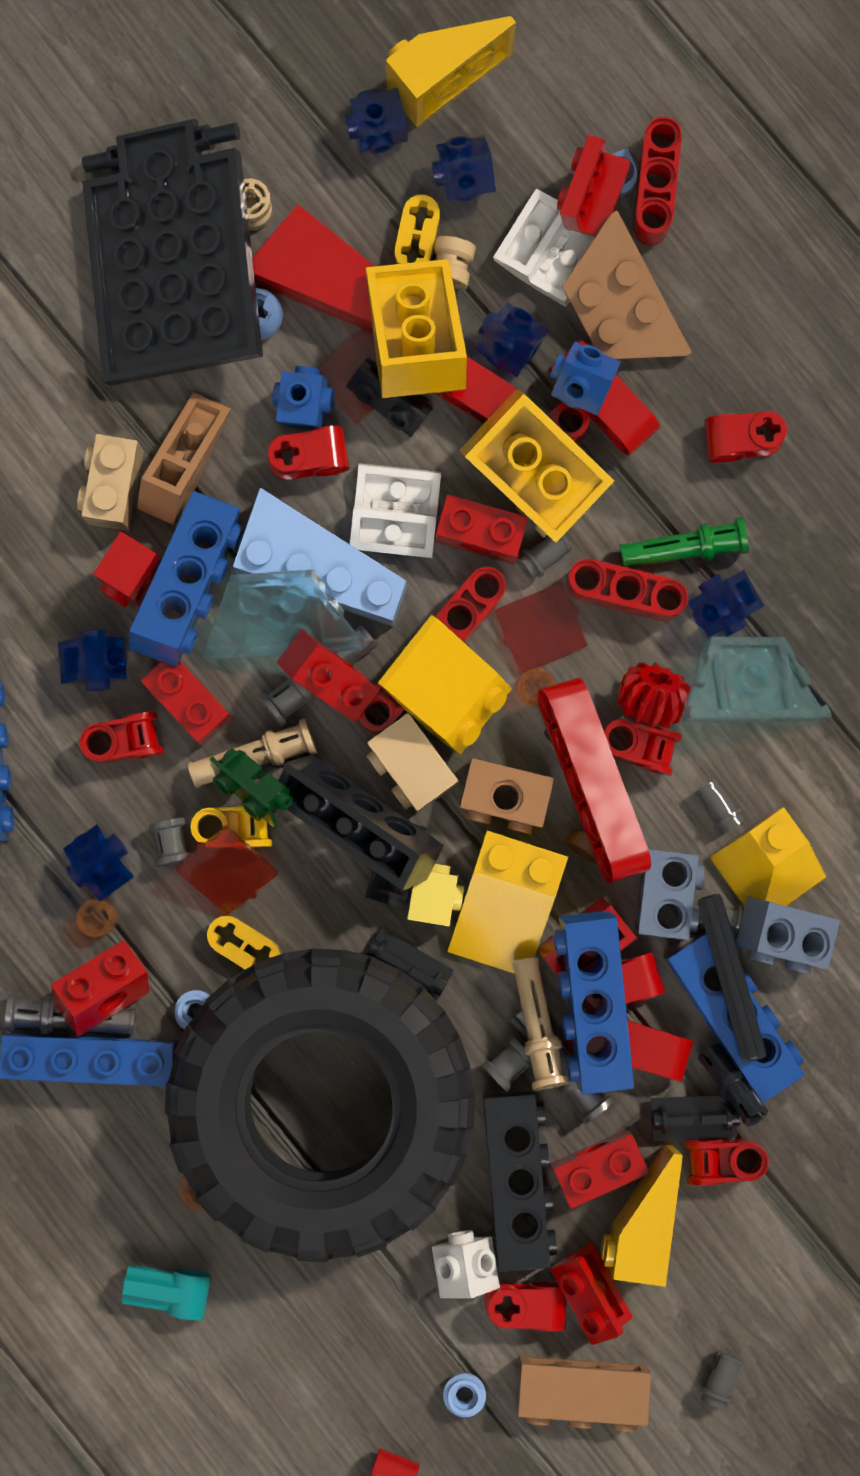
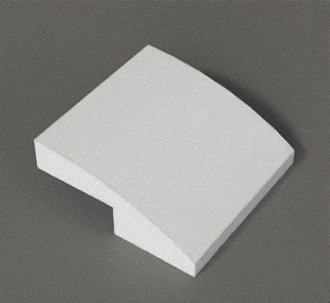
M536 189L493 258L494 261L513 275L566 307L569 301L561 285L571 270L574 269L594 237L564 228L560 210H557L558 200Z
M359 463L350 545L362 551L432 558L441 472Z

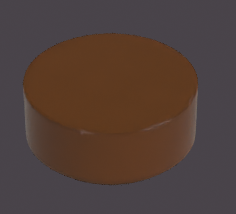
M577 828L572 829L564 843L576 854L597 865L585 831Z

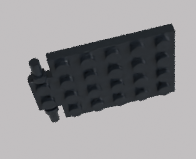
M193 118L118 135L116 137L117 145L108 146L105 152L82 157V165L86 173L111 168L112 171H120L117 174L82 181L103 383L112 386L263 357L241 152L236 148H231L204 155L201 153L213 150L216 144L239 140L240 130L237 123L211 128L208 124L199 126L197 119Z

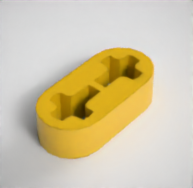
M416 195L406 202L395 245L396 264L407 263V256L402 254V252H410L413 240L419 241V254L424 256V258H417L415 262L432 260L440 221V209L432 197ZM420 207L427 208V215L432 217V219L425 218L422 231L415 230L416 218L411 213H418Z
M221 916L209 925L207 939L210 946L243 969L252 966L256 959L245 951L248 945L257 950H262L265 946H268L271 949L269 953L270 958L281 954L279 946L274 941L238 918ZM230 923L235 926L233 934L244 941L241 947L232 942H227L224 946L218 943L220 935L216 932L217 927H227Z

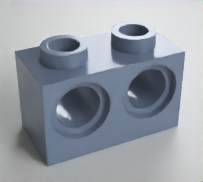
M648 849L651 857V868L649 871L641 873L634 933L689 940L690 932H697L700 911L698 907H693L695 890L701 891L703 886L704 865H698L699 855ZM669 862L680 865L684 873L682 882L675 887L666 884L662 877L663 868ZM665 904L673 905L679 914L677 924L669 929L662 927L657 919L659 909Z
M747 897L736 946L751 950L749 959L774 965L776 957L786 959L785 968L810 974L811 966L828 970L840 920ZM771 926V934L767 939V931ZM806 936V943L802 948V942L804 937Z

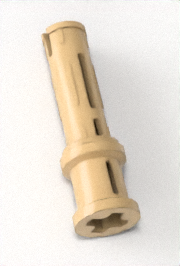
M306 718L300 719L298 725L274 732L272 729L267 730L265 734H262L263 739L233 748L236 751L242 750L260 766L270 762L272 766L284 765V760L306 752L310 755L317 753ZM228 750L188 763V769L196 788L214 782L213 777L216 775L209 759L214 757L222 764L223 756Z
M526 958L513 962L512 968H514L529 1039L525 1043L524 1051L525 1055L530 1056L535 1081L532 1083L533 1091H540L567 1085L570 1083L569 1076L564 1075L559 1049L562 1048V1042L558 1036L553 1035L538 965L539 960L538 958Z

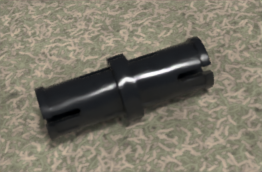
M716 1043L704 1049L703 1052L708 1058L704 1054H700L698 1060L717 1084L716 1090L721 1098L724 1099L726 1097L745 1126H753L763 1120L762 1116L768 1114V1109L756 1096L743 1073L735 1067L722 1045Z

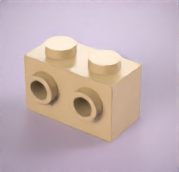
M96 434L94 445H88L84 467L85 470L90 471L87 486H81L79 489L77 510L82 511L81 516L89 525L130 531L144 453L137 440Z
M409 713L367 742L372 752L366 755L367 759L380 776L388 772L397 784L391 791L405 810L413 806L418 813L458 784L457 778Z

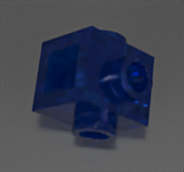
M398 88L382 92L379 89H368L357 94L356 98L350 99L351 114L344 115L349 140L357 139L360 153L369 150L372 154L384 153L391 150L395 144L408 141V126Z
M485 135L474 138L454 137L446 143L436 145L438 161L431 162L435 186H443L447 201L454 199L468 201L474 199L477 195L496 191L492 155Z
M507 303L498 314L491 311L483 321L478 333L483 335V338L476 351L485 356L494 366L503 368L518 377L533 360L550 329L534 320L526 310Z
M745 570L723 581L720 574L697 586L701 594L688 601L696 624L705 631L708 638L720 631H723L726 637L748 626L745 620L747 616L764 607Z
M88 630L81 632V637L58 642L61 684H85V691L94 692L110 690L111 682L127 679V657L124 648V637H106V630Z
M98 824L77 836L73 842L63 848L71 863L66 867V870L79 888L85 885L100 902L134 878L124 859V856L129 854L127 848L115 833L108 837Z

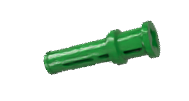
M742 517L735 518L734 523L710 527L707 523L700 524L696 531L619 544L622 566L627 568H637L698 556L709 561L714 559V555L739 551L741 554H748L749 552L747 532Z

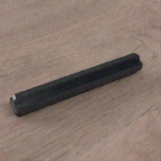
M720 894L708 895L698 899L697 904L740 1056L744 1062L756 1061L765 1057L767 1052L724 901Z

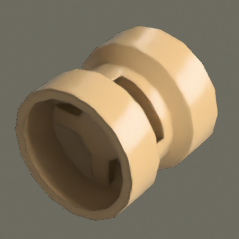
M253 178L244 179L246 198L249 197L246 200L249 231H258L264 228L272 217L270 193L261 181Z
M439 236L436 238L434 246L436 260L449 259L454 290L467 289L470 277L467 267L468 263L474 259L476 246L461 238Z

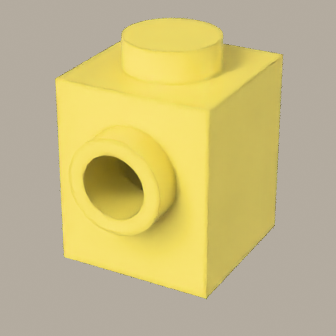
M435 864L428 879L413 886L408 920L450 926L452 910H461L464 886L456 885L458 876L449 875L450 866Z

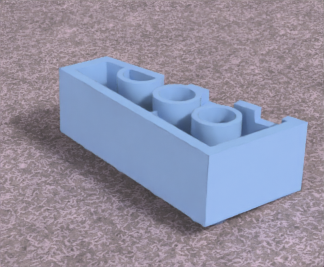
M260 488L233 564L236 574L394 627L407 589L406 580Z

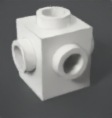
M472 1230L459 1231L448 1234V1242L432 1247L440 1298H474L500 1288L492 1237H474Z

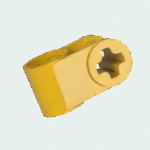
M242 805L201 809L192 818L190 827L192 835L196 841L204 846H234V848L272 847V840L268 838L267 821L263 818L260 821L254 819L255 834L251 836V816ZM206 816H216L222 822V832L214 839H205L199 832V824Z

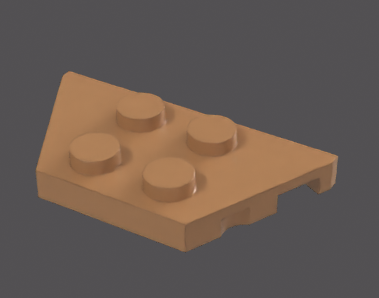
M617 210L612 212L561 285L592 346L601 350L604 355L614 359L673 357L691 354L692 352L620 214Z

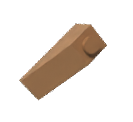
M193 392L141 478L137 503L138 510L172 525L176 524L199 482L230 415L231 408Z

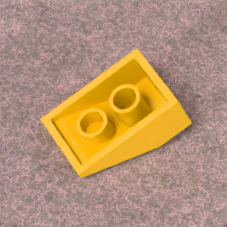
M511 16L418 34L409 42L407 40L400 41L387 55V91L414 125L419 127L513 54L515 20Z
M449 259L366 267L373 337L382 398L466 389L467 355Z
M516 389L459 450L555 542L573 526L614 482L592 458L519 389Z
M433 615L428 618L378 682L424 729L460 755L467 746L472 745L477 740L481 728L493 713L503 707L507 695L512 690L492 667Z
M486 831L447 952L515 974L514 968H512L513 962L535 957L568 857Z
M663 1146L648 1169L650 1174L641 1179L612 1222L611 1233L603 1234L600 1259L604 1260V1266L608 1268L613 1280L666 1287L683 1157L674 1146Z

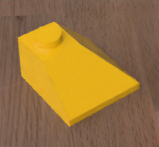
M784 807L775 809L709 857L744 908L747 897L787 906L826 878L809 841Z

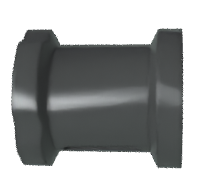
M185 818L149 824L150 832H153L159 856L155 860L156 867L193 860V854L187 850L183 827L186 825Z
M514 1036L508 1040L510 1045L491 1062L486 1060L482 1064L507 1093L512 1089L511 1083L528 1067H532L530 1056L525 1055L524 1047Z

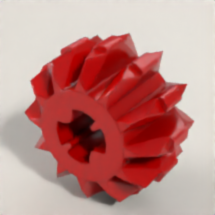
M639 662L636 667H629L627 673L623 675L618 691L617 704L624 708V715L636 718L638 724L644 722L651 728L659 725L669 729L672 724L679 723L685 715L689 705L691 687L684 682V676L672 673L670 667L662 668L657 663L649 666L646 663Z

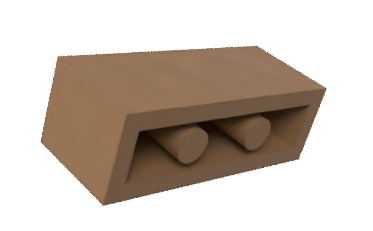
M520 1356L517 1392L518 1417H525V1422L532 1425H550L551 1419L567 1420L568 1425L575 1428H593L595 1422L611 1424V1428L617 1431H636L637 1426H648L651 1372L648 1366L643 1364Z

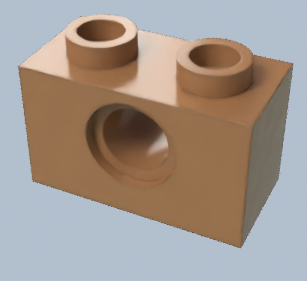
M472 758L459 810L468 811L466 816L468 820L490 825L493 817L508 821L507 829L531 835L533 827L543 828L554 778ZM503 786L512 788L517 794V803L515 807L509 810L497 807L493 799L494 792Z

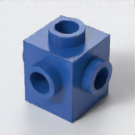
M574 342L568 356L559 354L550 377L557 381L551 396L562 400L569 407L581 408L598 416L621 361L604 355L601 350L594 346H583Z
M295 366L294 372L282 371L281 381L276 382L273 388L272 402L273 406L277 407L276 422L283 427L304 430L325 427L327 413H332L334 408L335 390L330 388V381L323 375H319V369Z

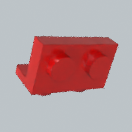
M588 134L584 147H577L571 164V171L575 172L570 186H563L557 201V210H560L564 228L594 238L606 222L605 220L609 214L614 212L630 169V161L628 159L607 153L605 140Z
M593 1242L583 1244L550 1269L559 1284L560 1290L565 1295L576 1315L583 1332L586 1334L591 1345L618 1338L623 1334L622 1326L631 1320L633 1316L606 1266H604V1262L600 1259V1255Z

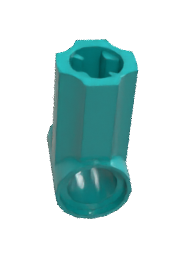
M129 1265L124 1279L122 1304L167 1311V1315L179 1319L203 1320L211 1275L192 1269H174L172 1272Z

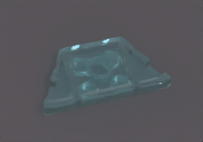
M314 569L231 575L227 583L204 656L205 659L282 655L301 629L334 652L362 650L365 641L360 631L355 632L344 618V609L334 597L327 593L325 584Z
M711 637L703 644L682 714L683 723L822 722L831 717V711L827 704L820 707L808 687L812 680L806 670L798 664L795 653L785 637Z

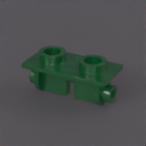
M228 750L223 756L222 764L214 757H211L209 760L216 775L213 777L216 786L228 797L235 794L242 800L243 808L253 819L260 821L263 818L272 827L276 828L278 825L274 813L278 809L285 811L290 807L293 798L290 796V790L269 773L265 774L256 783L254 780L264 771L259 764L242 750Z

